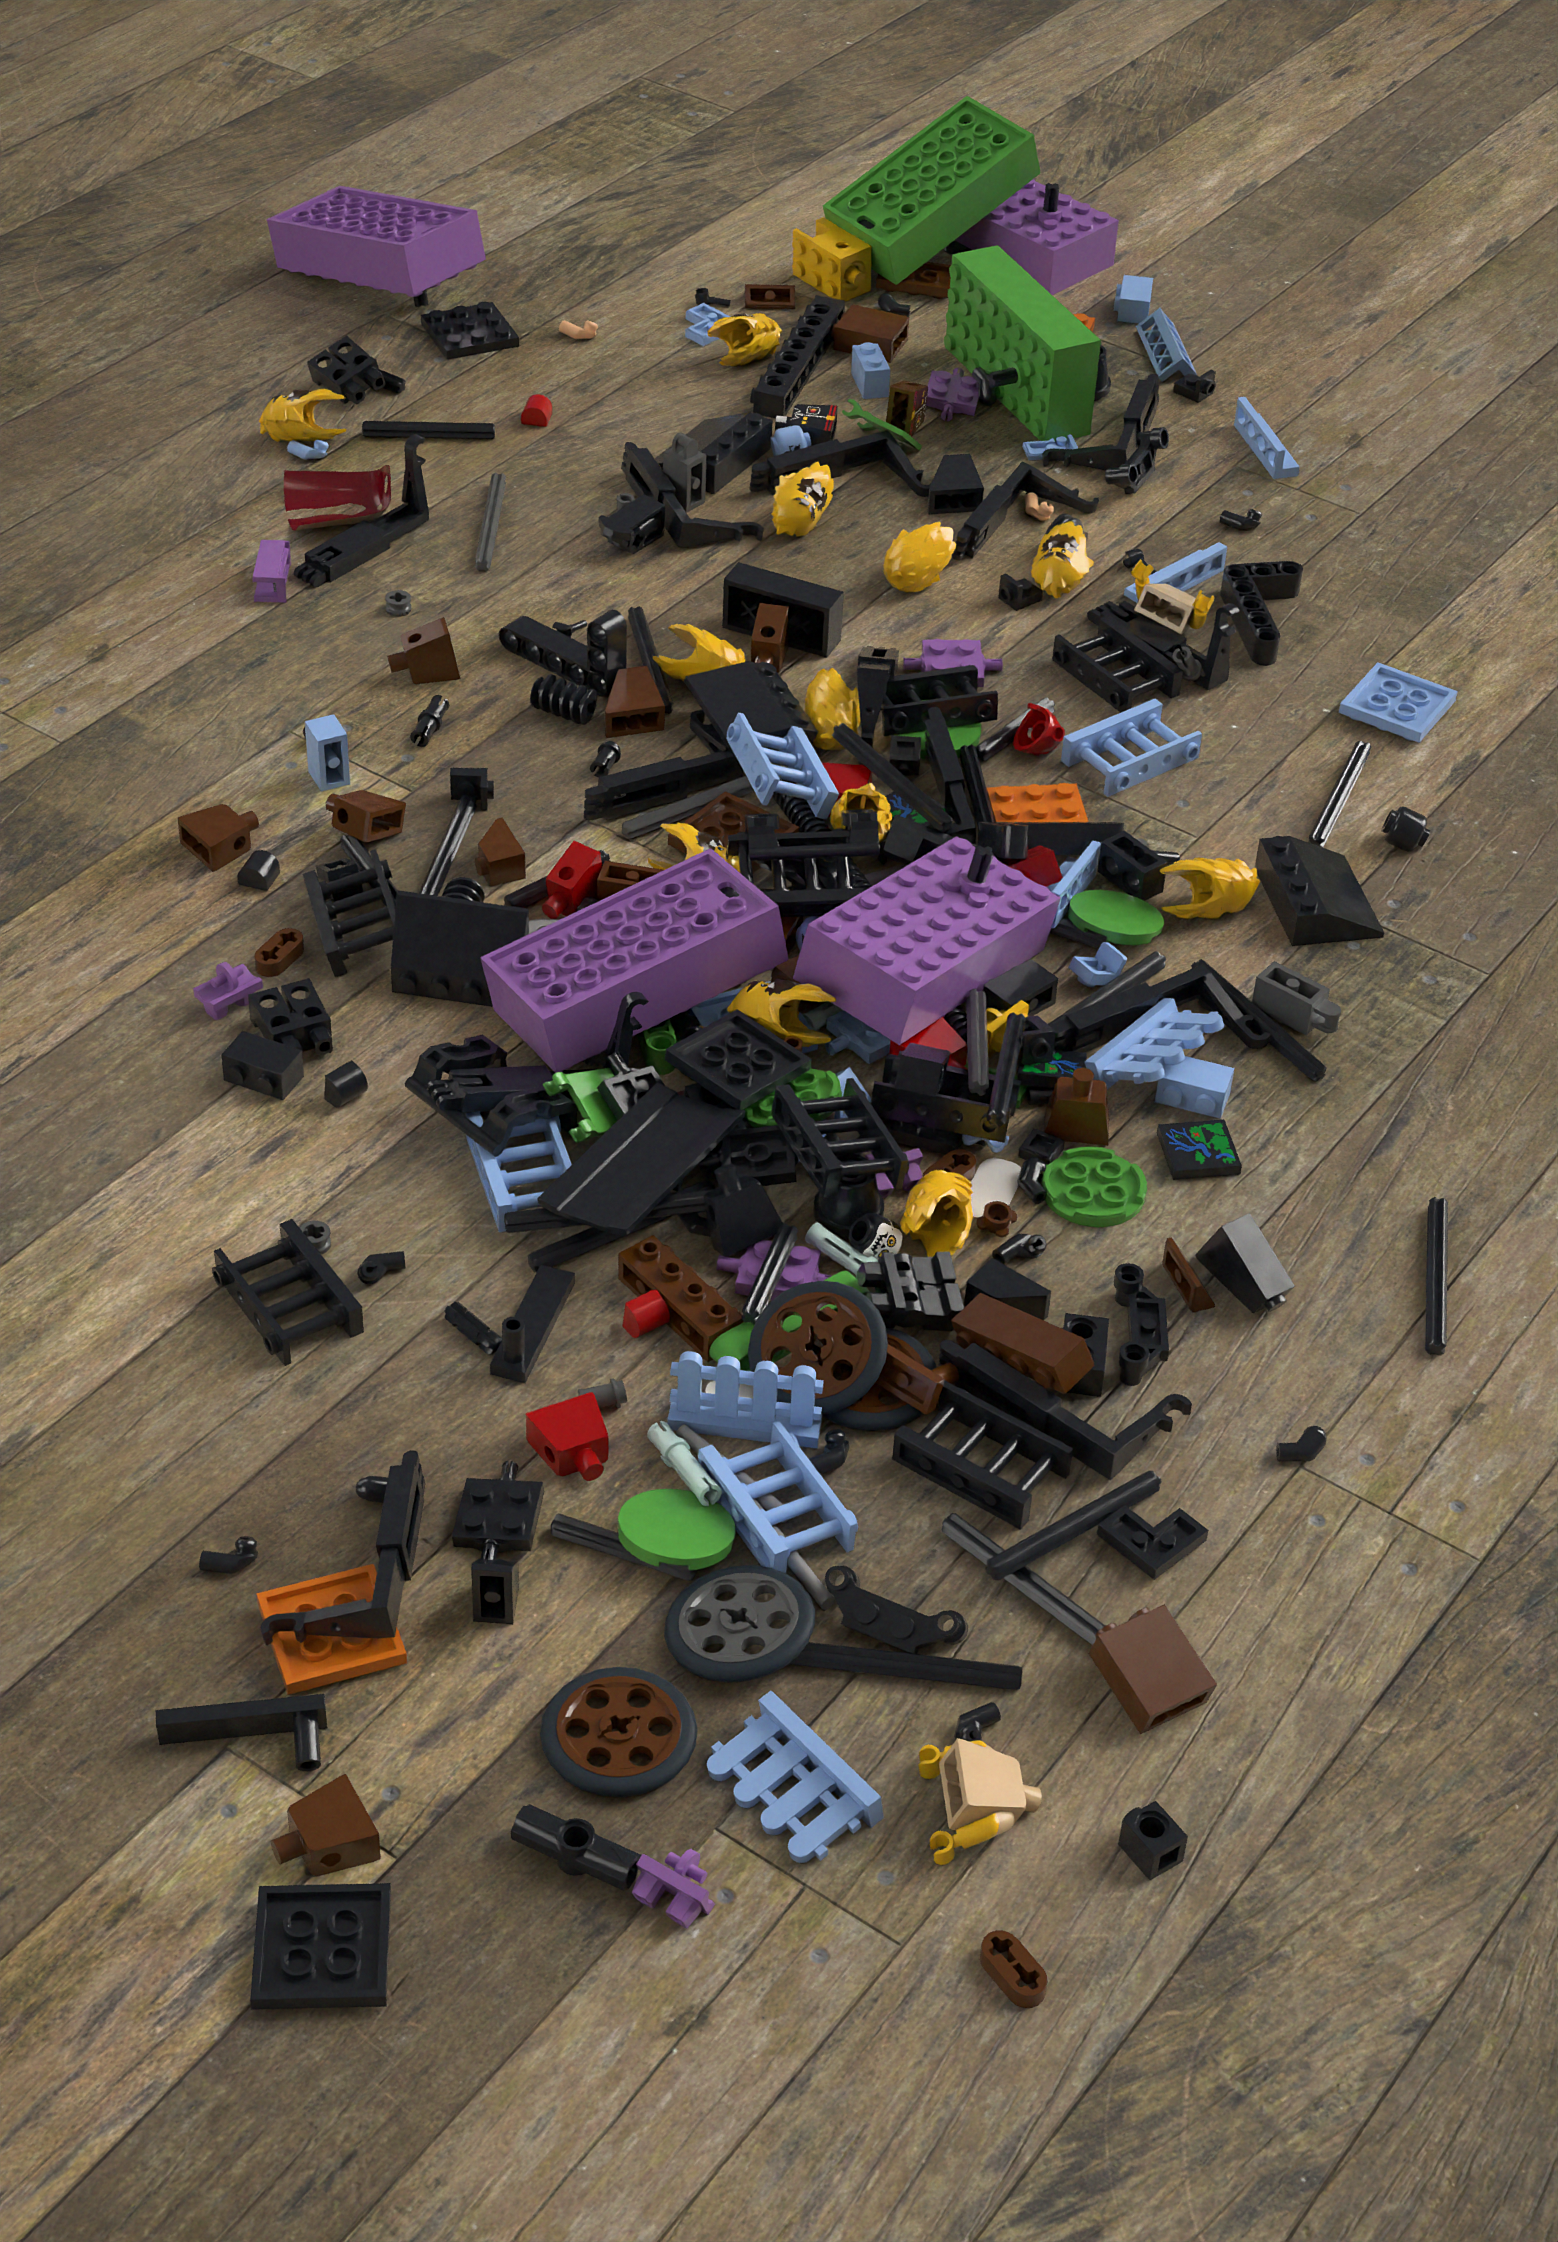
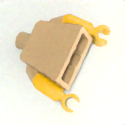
M1140 559L1131 571L1132 576L1136 578L1135 585L1138 603L1135 611L1180 634H1183L1189 627L1192 629L1203 627L1215 597L1213 595L1211 598L1206 597L1202 594L1203 591L1200 590L1195 598L1168 584H1150L1148 577L1154 568L1150 564L1145 566Z
M957 1738L953 1745L945 1746L942 1752L933 1745H925L919 1752L920 1763L918 1767L921 1777L933 1779L941 1773L949 1829L956 1830L957 1834L952 1836L946 1831H936L932 1834L930 1849H936L940 1846L946 1847L934 1853V1862L936 1864L946 1865L950 1863L955 1856L954 1848L962 1846L964 1849H967L1009 1831L1024 1811L1035 1813L1040 1807L1041 1790L1038 1787L1023 1785L1019 1762L1014 1757L995 1751L983 1741L975 1740L969 1742Z

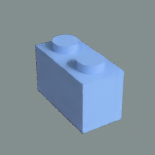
M1123 276L1122 284H1117L1114 311H1118L1117 321L1140 323L1148 317L1153 278Z
M870 342L853 345L851 374L863 399L889 397L890 368L879 345Z
M335 715L305 721L308 772L320 791L350 785L347 733Z
M1187 1056L1179 1064L1163 1066L1165 1076L1158 1080L1156 1103L1221 1119L1230 1095L1234 1068Z

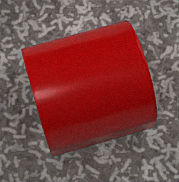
M540 394L530 396L521 414V424L547 427L552 416L551 401L546 396Z
M656 1289L625 1303L622 1327L633 1338H638L663 1326L670 1320L666 1302Z

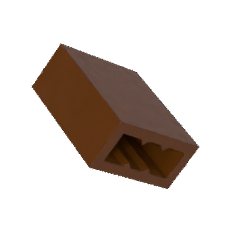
M852 304L847 312L842 314L839 322L833 325L831 331V339H834L833 350L852 354L853 345L870 342L878 344L886 361L891 363L908 341L910 317Z
M1165 1604L1151 1611L1148 1607L1134 1613L1127 1622L1117 1626L1116 1623H1110L1096 1633V1640L1088 1653L1140 1734L1207 1703L1217 1686V1683Z

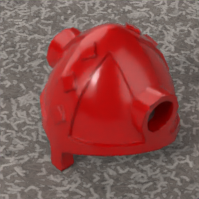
M1028 703L1027 708L1031 710L1017 729L1013 742L1014 748L1024 753L1034 754V756L1047 754L1061 743L1065 736V730L1048 709ZM1030 728H1032L1031 738L1027 732Z

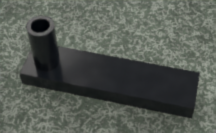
M540 1265L515 1316L508 1317L502 1322V1341L490 1363V1375L526 1383L575 1284V1273Z
M325 1694L155 1710L159 1745L294 1732L296 1768L300 1771H314L321 1766L319 1729L327 1728Z

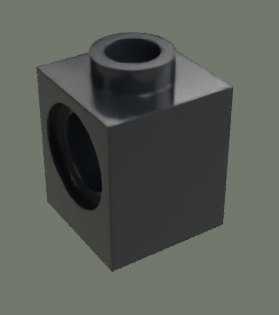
M1154 1801L1142 1809L1140 1807L1134 1808L1125 1815L1122 1820L1118 1845L1149 1880H1152L1183 1862L1188 1836L1159 1803Z

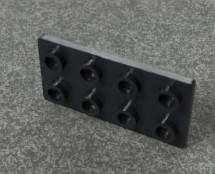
M895 815L882 855L895 862L909 865L954 837L902 816ZM996 857L997 860L1000 861V862L1003 861V860H1005V859H1008V858H998V857Z

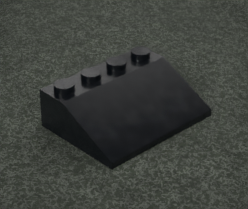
M748 412L706 419L686 434L689 438L697 440L698 451L706 454L705 492L716 494L771 449L770 438L772 437L773 420L762 417L758 413ZM662 452L655 460L663 470Z
M747 661L689 675L684 679L688 689L727 748H731L726 739L729 725L734 722L738 712L745 715L752 730L755 732L783 738L787 736L790 727L795 726L803 729L811 745L818 734V730L811 722L810 716L804 712L798 699L793 696L788 689V685L777 673V669L770 663ZM762 746L763 748L779 751L777 749Z
M1291 836L1259 839L1255 862L1257 875L1292 946L1384 937V931L1345 855Z
M398 890L391 956L392 992L493 1007L480 957L529 935V909Z

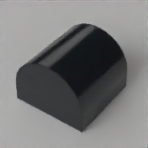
M256 850L238 872V884L268 891L280 874V864L277 858L270 852Z
M352 1060L325 1075L324 1099L336 1108H339L368 1089L365 1074Z

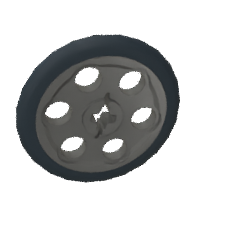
M731 1566L713 1571L695 1580L679 1594L672 1603L666 1617L664 1637L670 1653L681 1666L691 1673L712 1681L727 1683L750 1681L768 1676L784 1668L798 1657L809 1642L815 1626V1608L810 1595L802 1585L786 1573L763 1566ZM731 1592L736 1594L729 1601L716 1600L718 1595ZM764 1593L775 1595L773 1599L767 1602L755 1600L757 1596ZM700 1617L710 1619V1621L703 1626L697 1627L691 1625V1622L694 1619ZM778 1619L789 1621V1624L783 1628L776 1629L769 1626ZM711 1644L724 1645V1648L716 1653L704 1651ZM751 1645H761L764 1647L761 1652L756 1654L743 1652Z

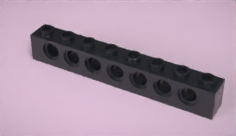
M816 295L811 304L807 305L804 315H800L798 324L791 329L789 338L784 340L782 349L776 352L774 361L768 364L767 372L765 375H761L759 384L756 388L752 389L750 403H753V413L775 419L776 416L787 415L834 339H831V331L833 325L837 324L842 314L845 313V300Z

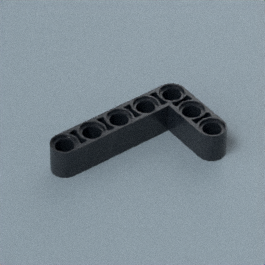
M1297 562L1232 564L1224 568L1220 596L1225 605L1231 603L1240 610L1231 615V619L1251 660L1256 664L1268 666L1274 664L1277 660L1280 633L1264 600L1289 599L1298 596L1303 567Z
M609 610L588 624L587 645L527 616H520L499 631V640L508 651L570 682H575L578 686L583 685L587 690L594 689L599 696H603L612 690L618 669H625L627 666V625L624 617L617 610Z
M978 822V846L992 848V853L998 858H1028V850L1039 845L1053 850L1055 855H1081L1092 841L1101 843V841L1124 831V823Z

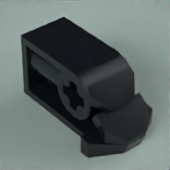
M643 494L611 516H599L598 525L601 529V535L608 538L609 543L631 554H635L664 536L665 505Z

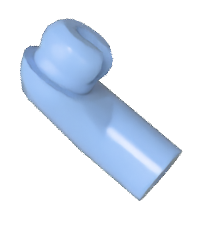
M317 439L314 441V447H309L292 440L288 444L287 451L305 460L321 459L328 454L326 451L329 445L327 442Z

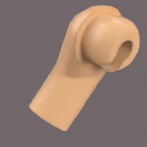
M566 320L562 321L559 326L561 333L574 339H592L596 336L597 333L595 332L598 329L596 323L588 320L584 323V328Z
M1035 493L1025 495L1026 513L1040 521L1048 520L1054 511L1051 504L1048 506L1046 501L1038 505V497Z

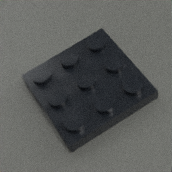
M480 302L477 305L467 307L456 306L453 309L444 311L433 310L430 313L421 315V325L447 360L519 347V336L493 302Z
M738 1009L667 1048L665 1053V1061L738 1110H743L774 1092L776 1086L785 1085L810 1070L812 1061L811 1058Z
M391 1883L259 1886L250 1995L251 2010L387 2007Z

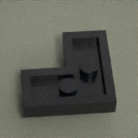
M1124 1505L1098 1524L1097 1535L1155 1580L1207 1541L1209 1530L1181 1508L1153 1527Z

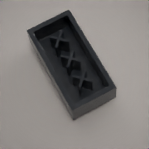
M738 562L724 578L722 628L752 636L760 603L789 607L788 647L827 658L841 641L844 592ZM767 628L769 629L767 638L772 637L775 634L774 629Z

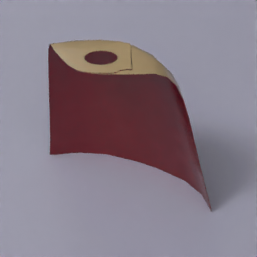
M385 465L378 470L364 472L284 470V502L286 512L299 509L336 507L348 503L362 505L366 508L364 511L354 515L326 514L288 519L289 525L294 531L360 523L363 520L370 521L381 516L387 510L391 501L389 465ZM387 476L388 485L387 491L385 493V478ZM381 504L382 509L378 510L377 508Z

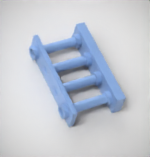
M1152 699L1064 736L1061 762L1070 767L1081 761H1087L1106 776L1104 795L1109 797L1199 758L1202 733L1196 731L1184 737L1179 736L1160 722L1163 704L1156 699ZM1154 731L1166 740L1168 744L1158 747L1144 735ZM1132 741L1146 753L1136 757L1121 745ZM1108 750L1123 763L1113 767L1098 754Z
M738 712L734 722L728 727L726 739L761 804L767 806L774 792L807 800L815 817L827 820L839 796V792L803 729L791 726L787 736L783 738L755 732L752 730L745 715ZM762 746L777 749L779 751L763 748ZM770 762L776 763V764H780V765H785V766H788V768H787V767L778 766V765H774V764H771ZM780 779L796 782L797 784L780 781Z
M479 1111L466 1113L468 1119L477 1126H482L483 1120ZM559 1115L550 1119L538 1118L535 1119V1122L513 1127L510 1137L543 1132L546 1141L506 1148L497 1157L490 1154L466 1135L499 1232L506 1231L504 1223L505 1213L541 1206L538 1204L537 1198L543 1192L515 1196L514 1193L508 1194L509 1187L559 1178L572 1165L560 1135ZM552 1155L555 1163L554 1165L509 1173L506 1170L500 1171L499 1168L501 1163Z
M780 1420L773 1423L771 1444L727 1459L726 1457H721L713 1444L699 1449L698 1462L722 1490L721 1497L717 1503L730 1513L737 1533L761 1566L786 1573L787 1559L790 1556V1552L833 1536L836 1537L846 1552L854 1549L855 1534L858 1531L855 1515L840 1502L801 1450L795 1435L789 1433ZM776 1458L786 1470L748 1485L740 1483L734 1475L737 1472ZM794 1484L798 1486L805 1496L767 1511L759 1509L753 1501L755 1498ZM813 1510L824 1521L823 1524L788 1537L778 1535L772 1525Z

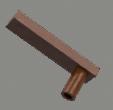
M825 1307L819 1311L818 1318L821 1321L828 1322L833 1320L838 1312L830 1307ZM858 1328L848 1330L844 1335V1343L850 1346L860 1343L863 1338V1331ZM813 1329L814 1344L819 1348L825 1346L818 1340ZM888 1344L885 1364L875 1383L927 1415L935 1411L944 1381L952 1385L959 1380V1371L952 1363H945L929 1370ZM845 1363L849 1367L853 1368V1366L849 1363Z

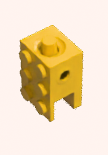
M824 217L816 220V237L812 238L797 228L793 230V275L830 298L845 300V302L871 291V245Z

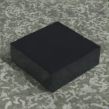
M1033 1129L1020 1146L1018 1157L1024 1160L1037 1157L1048 1165L1061 1154L1064 1149L1065 1140Z

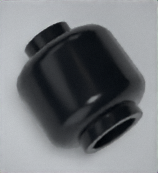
M1404 806L1399 807L1396 811L1392 809L1389 812L1381 830L1385 833L1386 842L1407 852L1414 850L1417 845L1423 847L1430 834V830L1426 828L1427 818Z

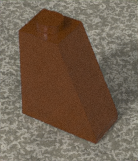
M640 666L618 669L605 708L606 738L663 731L665 726V705L648 667Z

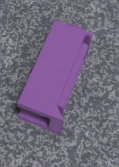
M261 540L252 577L253 582H257L254 595L255 602L287 603L286 582L291 566L289 541Z

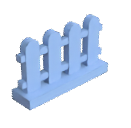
M1163 998L1085 1061L1086 1068L1094 1073L1093 1080L1104 1081L1107 1089L1118 1080H1132L1134 1084L1160 1080L1165 1076L1164 1065H1176L1185 1060L1183 1049H1194L1202 1046L1205 1043L1203 1033H1214L1224 1028L1222 1016L1218 1012L1200 1014L1192 1013L1191 1010H1184L1181 1013L1178 1012L1174 999Z
M692 1351L682 1353L679 1362H672L670 1375L678 1376V1389H671V1405L667 1424L672 1430L677 1431L680 1426L686 1424L698 1434L771 1443L773 1423L780 1420L786 1430L795 1435L799 1446L818 1447L822 1424V1407H816L814 1404L815 1393L822 1394L824 1380H816V1371L812 1367L806 1365L798 1366L794 1369L792 1377L778 1375V1367L775 1363L761 1361L757 1363L755 1372L740 1370V1362L731 1356L721 1357L718 1360L717 1367L703 1366L702 1357ZM702 1379L716 1381L715 1394L702 1392ZM740 1384L754 1385L753 1399L739 1397ZM777 1388L791 1390V1403L777 1402Z
M769 1691L758 1700L761 1717L756 1720L751 1715L743 1721L745 1729L725 1745L718 1741L711 1747L713 1755L707 1761L708 1773L716 1781H724L733 1774L740 1780L735 1785L733 1791L735 1801L740 1807L750 1808L760 1801L767 1807L761 1814L762 1828L767 1834L778 1835L787 1828L794 1834L788 1843L789 1855L793 1861L805 1863L814 1856L821 1861L828 1855L826 1847L847 1829L854 1834L861 1828L859 1819H862L872 1828L884 1818L881 1796L776 1694ZM778 1738L785 1743L784 1746L777 1741ZM767 1748L773 1755L750 1772L744 1765ZM804 1765H807L812 1770V1772L810 1773L804 1767ZM794 1775L800 1782L777 1799L771 1792ZM834 1791L840 1799L837 1800L831 1792ZM821 1802L827 1809L808 1825L804 1826L798 1819Z

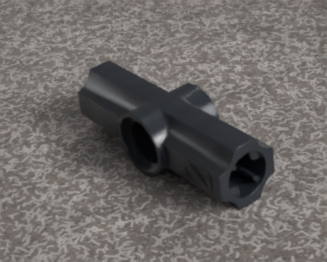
M529 1804L527 1806L523 1805L516 1815L511 1829L512 1840L557 1860L559 1868L566 1874L577 1876L586 1873L623 1891L626 1888L629 1889L636 1879L639 1870L636 1864L642 1855L595 1834L592 1824L584 1819L574 1818L566 1821Z

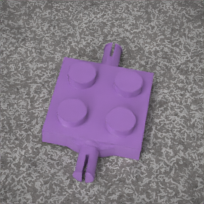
M958 367L955 368L953 375L947 371L932 370L926 406L942 410L941 418L944 421L946 416H948L947 421H950L953 413L975 415L979 399L978 383L971 376L963 377L964 371L962 368H960L959 373Z
M922 640L921 658H903V670H921V672L975 665L978 669V687H984L985 670L1002 671L1003 668L1002 658L985 659L981 652L980 640Z
M762 1240L749 1246L746 1253L740 1259L719 1255L717 1270L737 1273L736 1294L749 1295L772 1241ZM794 1246L770 1300L775 1299L782 1292L799 1284L824 1281L832 1275L819 1273L818 1267L821 1251L804 1246Z

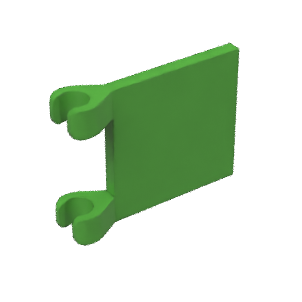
M848 399L847 402L854 406L851 412L843 410L842 413L850 419L863 418L867 421L864 425L860 422L857 423L864 431L878 430L880 432L888 430L895 439L917 450H921L922 445L905 431L874 417L868 411H863L859 403L853 399Z
M610 1068L571 1074L556 1072L552 1076V1081L543 1084L549 1096H554L568 1090L584 1119L578 1123L579 1127L569 1131L576 1143L603 1135L617 1122L614 1114L597 1089L603 1080L615 1077Z

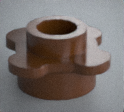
M993 1201L985 1205L983 1216L977 1218L976 1225L979 1229H987L998 1237H1006L1009 1235L1011 1223L1017 1221V1214L1006 1203Z

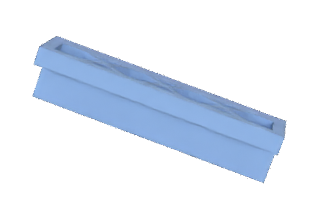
M1161 308L1157 309L1136 326L1156 374L1162 382L1177 370H1180L1184 376L1187 374L1197 375L1175 325ZM1159 337L1158 341L1153 343L1154 339ZM1165 349L1163 355L1158 356L1160 351ZM1167 362H1172L1169 366L1165 368Z
M1238 397L1234 426L1272 478L1279 479L1298 476L1299 465L1260 413L1256 412L1246 397Z
M1218 542L1203 551L1198 550L1149 575L1150 584H1168L1184 592L1224 571L1227 546ZM1134 583L1125 588L1124 596L1138 603L1136 585Z
M1092 841L1078 859L1068 856L1059 867L1063 877L1061 881L1046 886L1050 892L1061 898L1051 928H1055L1068 912L1071 898L1077 893L1083 892L1096 876L1101 848L1100 842Z

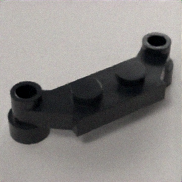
M1159 427L1153 428L1151 431L1139 432L1137 434L1138 448L1130 458L1120 467L1106 469L1105 480L1107 484H1114L1124 489L1125 494H1135L1156 470L1155 458L1157 449H1166L1168 447L1169 434L1167 429Z
M1131 1263L1121 1264L1116 1268L1114 1286L1116 1288L1115 1301L1119 1305L1127 1307L1129 1342L1123 1344L1119 1352L1120 1380L1125 1385L1135 1386L1141 1382L1142 1376L1159 1361H1168L1169 1342L1165 1298H1157L1143 1286V1270Z
M833 1566L825 1574L827 1589L834 1596L843 1614L840 1624L910 1654H917L920 1648L942 1641L949 1645L959 1644L968 1634L966 1619L956 1611H941L932 1616L914 1611L861 1589L858 1575L847 1566ZM844 1575L843 1583L836 1586L835 1581L837 1577ZM948 1620H953V1627L948 1631H944V1623Z

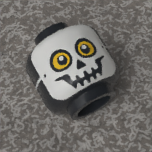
M873 1212L866 1213L851 1225L849 1230L850 1245L867 1257L873 1256L879 1260L883 1252L898 1254L901 1249L903 1238L901 1228L896 1222Z

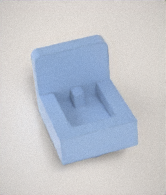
M1102 942L1095 957L1074 956L1068 968L1078 975L1077 979L1079 982L1088 987L1106 985L1120 975L1127 957L1109 942Z

